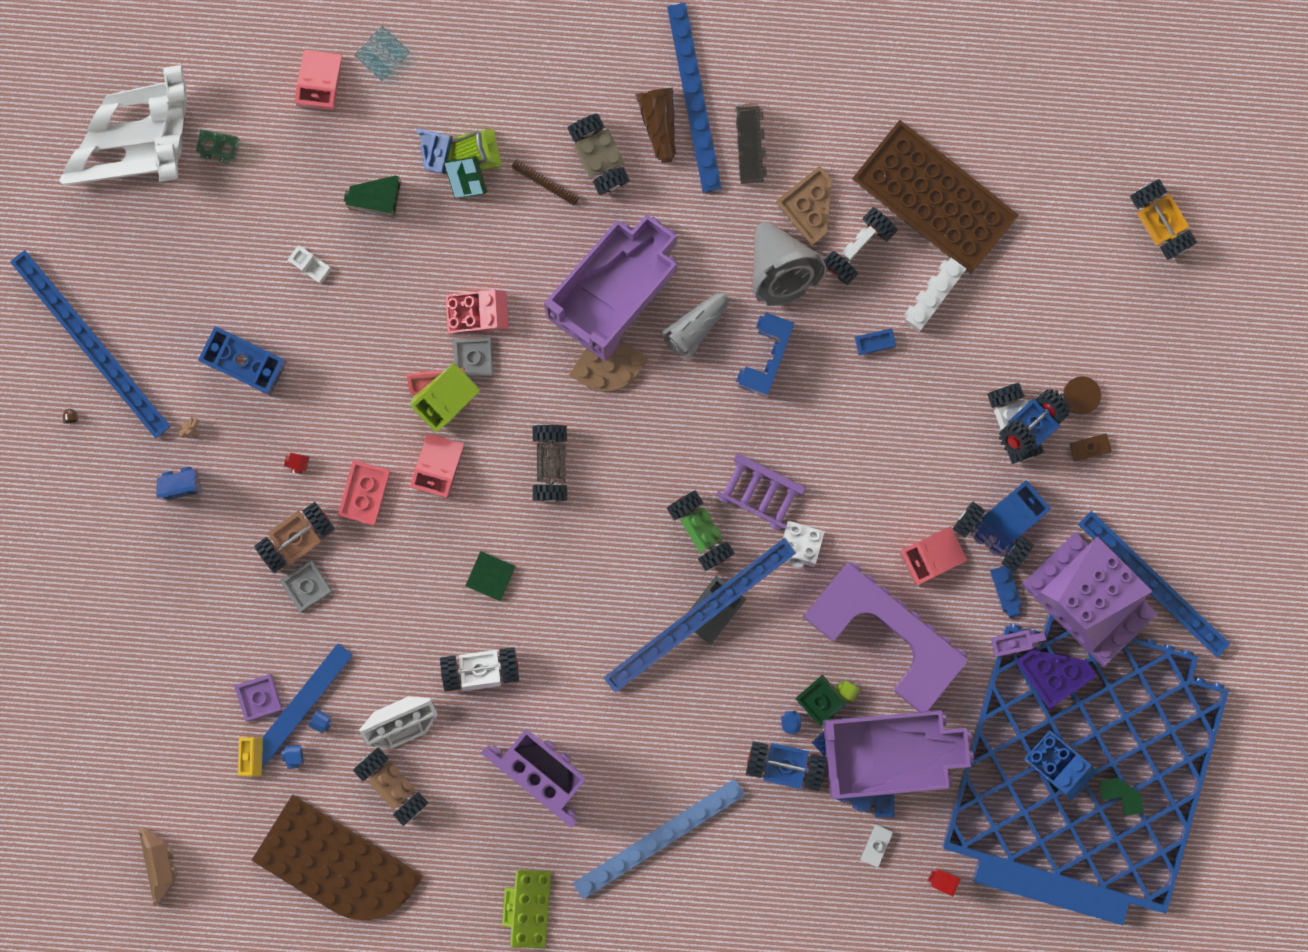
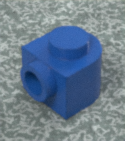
M317 709L309 727L322 734L324 731L328 732L333 723L330 720L332 716Z
M785 711V715L781 716V726L784 732L796 734L800 730L801 715L796 714V711Z
M301 745L285 746V750H282V761L286 762L287 769L299 768V764H304Z

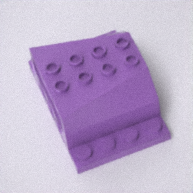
M1075 532L1021 584L1103 667L1157 615L1144 601L1153 591L1098 537L1088 545Z
M525 729L504 756L501 755L503 752L495 745H488L483 749L481 754L568 826L572 828L578 820L576 817L577 813L569 806L567 808L564 806L586 778L570 762L572 759L564 752L560 754L555 750L557 748L555 744L550 740L545 742Z

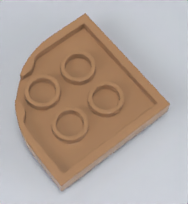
M620 339V346L606 362L586 348L569 376L591 389L603 392L614 391L630 384L637 377L649 357Z

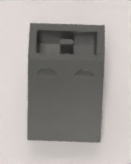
M715 576L691 609L724 585L725 582L718 576ZM740 596L696 630L695 633L711 645L746 601V598Z

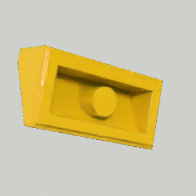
M239 737L238 776L262 775L263 738Z

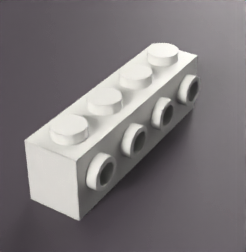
M952 258L949 261L944 260L938 268L940 270L938 276L933 275L927 283L929 288L926 292L922 290L916 297L918 302L915 307L910 306L904 314L907 316L904 322L918 332L921 331L966 270L965 267Z

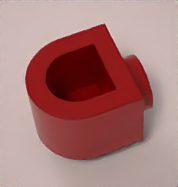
M290 452V456L285 457L284 467L291 468L293 473L302 474V471H307L310 456Z

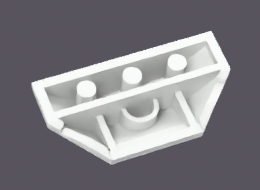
M409 696L373 712L359 731L368 747L392 749L426 734L438 714L430 698Z

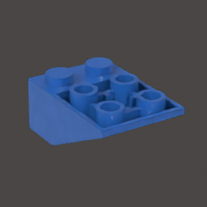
M1025 480L980 519L997 538L1009 545L1047 514L1051 508L1030 483Z
M1050 730L1025 757V760L1071 801L1097 773L1090 763Z

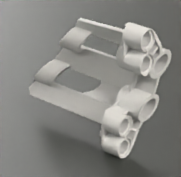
M181 65L162 68L165 78L163 83L106 95L102 105L90 122L86 137L79 149L69 159L59 182L66 186L154 172L159 173V182L177 180L178 159H180L182 152L183 122L187 106L186 83ZM149 102L151 115L139 121L109 125L110 119L118 107ZM123 147L126 151V155L121 162L85 167L93 151Z

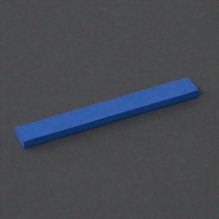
M337 643L263 736L262 769L353 656L339 643Z

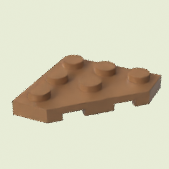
M821 166L817 167L775 202L811 246L827 234L832 179Z

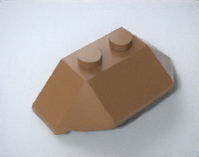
M142 828L138 830L153 905L155 906L162 902L175 882L177 870L176 866H172L171 858H173L172 847H168L166 841L148 829Z

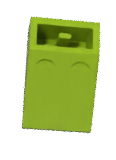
M453 363L412 398L410 407L435 432H438L451 421L480 389Z

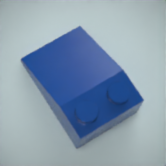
M185 467L180 469L181 472L173 474V471L161 473L162 477L157 478V499L168 501L202 493L198 471L192 469V467Z

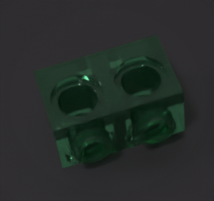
M200 129L196 153L203 159L211 160L214 157L219 158V162L230 164V161H236L240 139L237 136ZM207 141L213 142V147L210 150L203 148L204 143ZM225 145H231L232 147L231 152L228 154L222 153V148Z

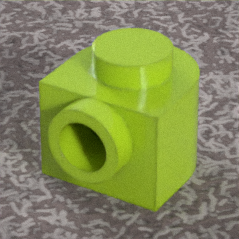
M846 680L839 682L835 688L848 704L851 701L855 703L862 690Z

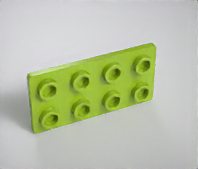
M516 870L515 888L505 887L502 926L511 927L510 947L545 948L551 871Z

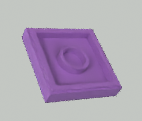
M272 674L234 685L245 722L283 711Z

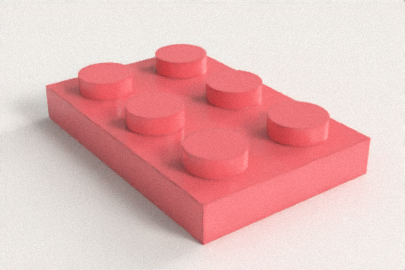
M353 460L337 516L375 526L390 470Z

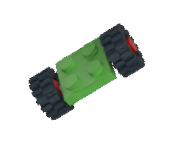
M694 490L669 505L667 510L674 521L687 515L680 520L700 553L707 549L709 551L698 558L706 572L723 563L735 553L728 541L715 547V544L723 540L721 532L714 525L710 514L704 507L695 512L692 511L703 504L699 494Z

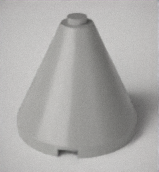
M769 222L760 223L755 229L753 293L758 302L764 301L766 306L788 304L807 295L805 290L812 284L815 288L818 286L826 273V264L821 255Z

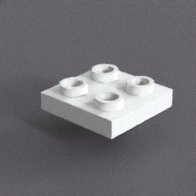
M788 521L783 538L785 537L797 552L788 559V563L794 567H803L804 564L815 567L825 531Z

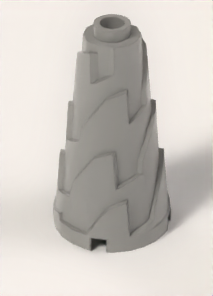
M722 292L720 294L715 293L681 317L677 322L665 328L661 332V336L667 335L664 339L666 344L678 356L684 353L683 359L689 360L700 347L699 344L705 339L707 333L718 322L722 313L729 306L728 297Z

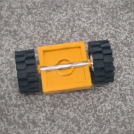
M1157 179L1133 193L1130 198L1137 209L1150 204V206L1139 211L1137 215L1156 246L1170 238L1171 241L1160 247L1166 259L1170 260L1197 244V241L1190 230L1179 236L1177 235L1187 229L1189 225L1170 194L1158 201L1156 200L1167 192L1161 180Z

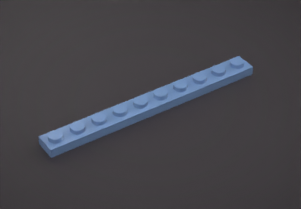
M733 779L573 882V885L582 899H585L745 796L736 779Z

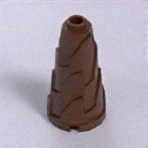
M673 87L635 94L643 122L653 146L655 158L661 160V164L673 162L672 158L676 155Z

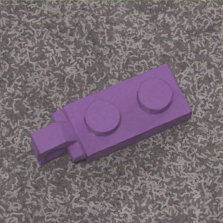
M1025 630L991 638L995 657L1030 650L1037 647L1036 642L1046 640L1044 632L1034 634V630Z

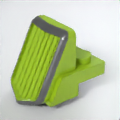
M494 129L466 133L453 138L454 141L451 143L448 160L477 156L481 171L502 166Z

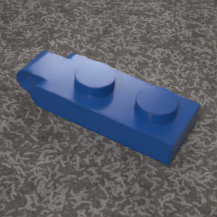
M1005 566L990 570L1002 611H1007L1009 619L1019 616V607H1022L1011 570Z

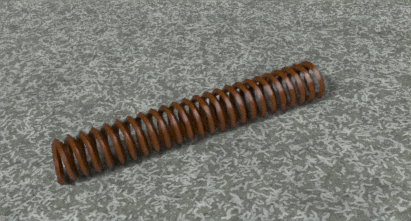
M516 159L511 165L512 169L520 172L523 176L525 175V177L533 180V182L536 181V184L538 183V185L546 188L549 192L551 191L554 195L556 194V196L564 199V201L567 200V203L569 202L572 206L579 200L577 195L575 197L574 194L571 196L572 192L568 195L569 191L564 190V188L561 189V186L558 188L559 184L556 186V183L554 181L551 182V180L548 181L546 176L544 178L543 175L540 177L541 173L537 176L538 172L536 170L533 171V168L530 170V167L527 169L528 165L524 168L525 164L523 162H517Z

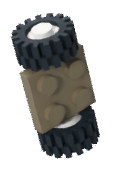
M598 113L584 117L567 127L573 141L576 142L573 146L589 179L602 174V176L597 177L593 181L600 196L608 192L610 193L630 182L624 167H619L624 165L625 162L609 129L602 131L604 124Z

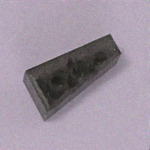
M758 103L735 104L740 183H763V178L767 177V168L763 166L762 161L763 158H766L765 147H762L761 139H765L764 128L760 127V120H764L763 109H759Z

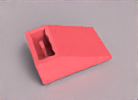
M304 50L295 96L297 107L335 111L342 60L341 54Z
M494 289L446 295L448 333L509 329L507 291Z
M427 433L410 487L448 499L464 443Z
M951 526L899 551L915 585H919L968 561Z

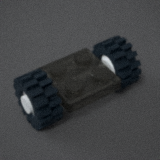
M552 424L532 426V441L546 442L537 443V482H546V484L532 485V501H567V485H553L554 483H566V445L554 444V442L567 441V426Z

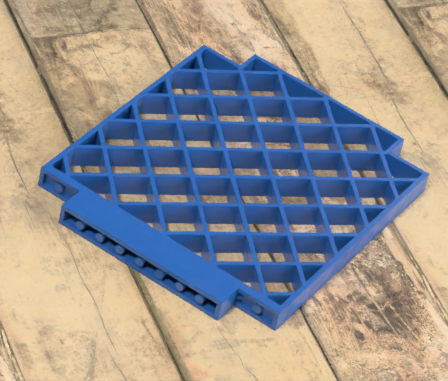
M1048 614L1043 629L1046 640L1041 641L1042 644L1032 650L1040 651L1045 648L1047 653L1054 654L1050 645L1070 633L1065 631L1047 641L1052 620L1057 621L1051 614ZM1010 623V626H1004L1002 635L1009 634V631L1016 633L1023 630H1020L1021 626ZM1034 630V634L1040 633L1039 631ZM1135 636L1130 643L1163 652V654L1138 667L1126 645L1122 651L1133 671L1109 684L1097 660L1082 646L1087 655V658L1084 660L1091 662L1104 687L1081 700L1076 692H1073L1070 695L1075 703L1050 716L1037 691L1016 662L1023 655L1017 657L1016 653H1011L1010 656L1013 660L1000 668L1002 656L995 657L969 751H973L974 758L980 738L987 752L976 757L974 762L970 763L971 766L990 756L1003 782L978 795L968 777L971 767L964 768L941 848L978 859L972 879L973 882L1119 925L1124 923L1129 903L1167 914L1229 690L1224 689L1225 685L1214 682L1213 686L1205 684L1206 680L1198 677L1192 680L1198 657L1193 656L1194 652L1184 649L1182 652L1175 651L1174 646L1164 644V647L1157 646L1156 641L1146 639L1144 642L1138 640L1139 636ZM1171 655L1190 660L1185 680ZM1166 659L1179 684L1155 697L1142 671ZM1016 665L1029 690L1004 703L994 685L997 674ZM1136 675L1150 700L1125 713L1112 688ZM1192 684L1220 692L1219 700L1201 710L1187 685ZM1182 688L1195 714L1171 726L1158 701ZM1107 691L1120 717L1096 730L1083 704ZM993 692L1000 706L986 713ZM1032 694L1045 720L1020 732L1007 707ZM1153 705L1166 730L1142 743L1129 717ZM1078 707L1091 733L1068 746L1073 749L1094 737L1108 761L1095 769L1097 771L1096 774L1111 767L1116 778L1121 779L1123 782L1125 780L1116 763L1140 751L1153 776L1132 788L1138 791L1157 781L1170 805L1145 818L1143 813L1137 814L1140 822L1116 834L1103 809L1120 801L1121 797L1110 799L1099 805L1087 783L1084 789L1095 808L1070 821L1057 798L1062 792L1059 790L1053 791L1048 780L1032 766L1007 778L994 753L1019 740L1028 755L1031 750L1024 737L1049 724L1053 733L1064 742L1053 721ZM1216 708L1210 727L1204 715ZM1003 710L1016 736L991 749L981 731L985 719ZM1199 718L1208 734L1205 747L1188 756L1175 731ZM1124 721L1137 746L1112 759L1099 734ZM1170 735L1183 759L1158 772L1145 747ZM1203 755L1199 772L1197 773L1191 761ZM1186 764L1195 780V786L1192 793L1175 802L1162 777ZM1036 770L1049 795L1024 808L1011 783ZM967 784L974 798L961 804ZM1006 786L1020 811L994 824L981 799ZM1052 799L1065 825L1040 837L1027 813ZM1190 801L1186 818L1184 819L1178 807ZM977 802L990 828L965 841L955 823L957 814ZM1173 810L1183 827L1181 836L1162 848L1149 823ZM1098 813L1111 838L1086 851L1073 826ZM1023 816L1036 841L1011 854L997 829ZM1144 826L1157 851L1132 864L1119 840ZM1069 829L1082 854L1057 867L1044 842ZM953 830L961 845L950 843ZM993 832L1007 857L1005 859L967 847ZM1115 843L1127 868L1102 880L1090 856ZM1040 846L1052 868V872L1016 862L1014 859ZM1177 847L1174 861L1171 865L1165 853ZM1160 856L1170 873L1166 885L1149 894L1136 869ZM1085 859L1098 885L1060 875V872ZM1131 872L1144 895V899L1108 889L1106 886ZM1164 893L1162 904L1152 901V899Z

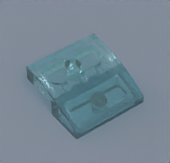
M382 26L355 53V57L377 78L383 81L406 58L410 51Z

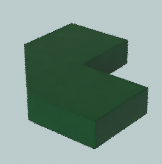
M1112 778L1098 781L1102 800L1121 797L1124 816L1144 813L1141 793L1121 779Z

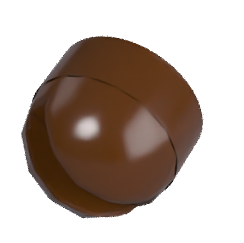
M70 408L66 409L62 415L63 423L71 424L77 422V412Z

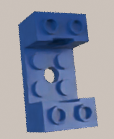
M767 312L764 316L760 315L756 328L759 329L758 334L776 340L771 351L774 357L773 360H768L764 370L767 374L745 366L744 370L740 369L736 382L739 383L738 388L767 398L794 322Z
M214 326L198 359L202 364L229 375L271 396L287 363L284 359ZM239 355H245L247 359L246 363L242 366L236 363V358Z

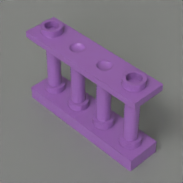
M737 453L733 460L736 462V469L724 493L717 492L718 500L727 505L731 502L770 522L769 526L778 531L781 528L785 529L787 525L783 524L782 521L794 497H797L798 494L802 496L805 487ZM748 468L754 471V476L741 502L730 496L743 470L746 471ZM766 477L771 480V485L757 511L747 505L760 479ZM782 485L788 489V494L776 518L773 519L765 515V512L777 488H780Z

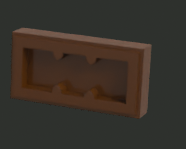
M1107 433L1069 443L1074 462L1112 452Z

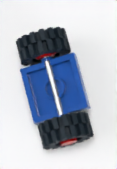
M1047 389L1036 400L1032 399L1008 421L1009 424L999 433L1001 435L999 440H1002L1000 442L1001 445H1005V451L1008 449L1010 455L1014 453V457L1019 456V458H1022L1033 448L1036 449L1060 427L1059 424L1069 416L1071 409H1069L1070 404H1066L1067 398L1063 399L1064 395L1062 393L1059 395L1057 390Z
M752 742L747 761L746 775L761 778L765 764L764 782L801 790L804 774H806L804 788L820 791L827 757L811 754L808 767H806L809 751L771 743L769 755L766 758L768 744Z

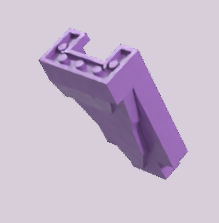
M647 214L633 230L627 223H621L617 220L544 303L546 318L606 362L620 346L619 341L623 333L677 272L676 260L669 255L667 256L677 244L676 233L670 228L666 229L657 218H651Z
M942 710L823 720L830 798L832 799L949 789V784H952L951 772H948V769L971 767L970 763L974 762L973 751H969V743H972L971 731H967V728L944 729L943 726L947 725L946 714H942Z

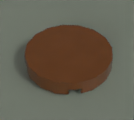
M1085 376L1075 377L1064 387L1063 399L1067 398L1066 404H1070L1069 409L1073 413L1088 414L1100 404V387L1091 378Z

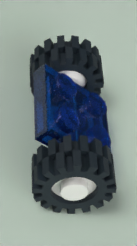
M972 501L959 517L953 530L964 538L971 532L970 535L973 536V539L979 544L986 545L994 555L1002 557L1008 552L1001 564L1014 573L1024 562L1034 544L1022 536L1014 544L1012 540L984 520L978 522L985 509Z

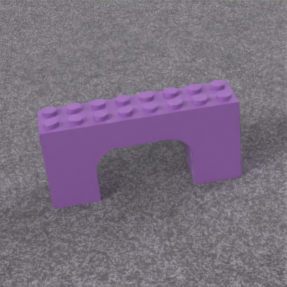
M854 562L851 564L846 563L803 615V618L831 641H834L856 615L867 613L876 617L910 646L913 654L910 668L892 690L918 712L928 711L968 662V659L965 658L967 654L960 648L954 649L950 646L952 642L945 636L939 637L935 633L937 630L929 623L923 624L920 621L922 618L917 613L907 611L905 609L907 605L901 600L891 598L890 595L892 593L889 590L875 585L877 581L869 574L864 576L860 572L862 569Z

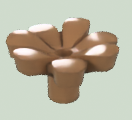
M191 417L188 420V424L184 422L181 425L183 429L178 433L179 436L184 438L188 435L196 439L200 435L196 430L200 422L198 418L194 419Z

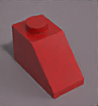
M936 868L935 871L931 870L927 881L930 882L929 886L954 897L961 879Z

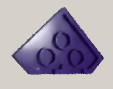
M1031 650L1016 660L1048 709L1097 677L1089 663L1083 659Z

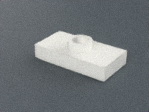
M875 824L860 860L878 867L893 832Z

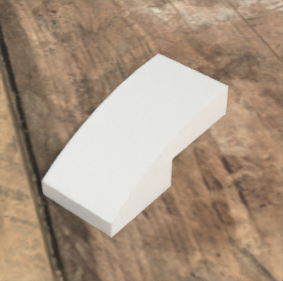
M300 245L297 246L288 259L290 263L319 284H322L332 270Z

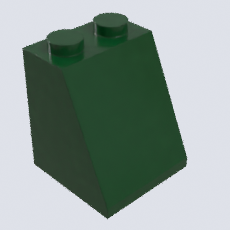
M394 175L352 185L349 187V191H345L344 202L349 210L394 219L401 179L399 176Z

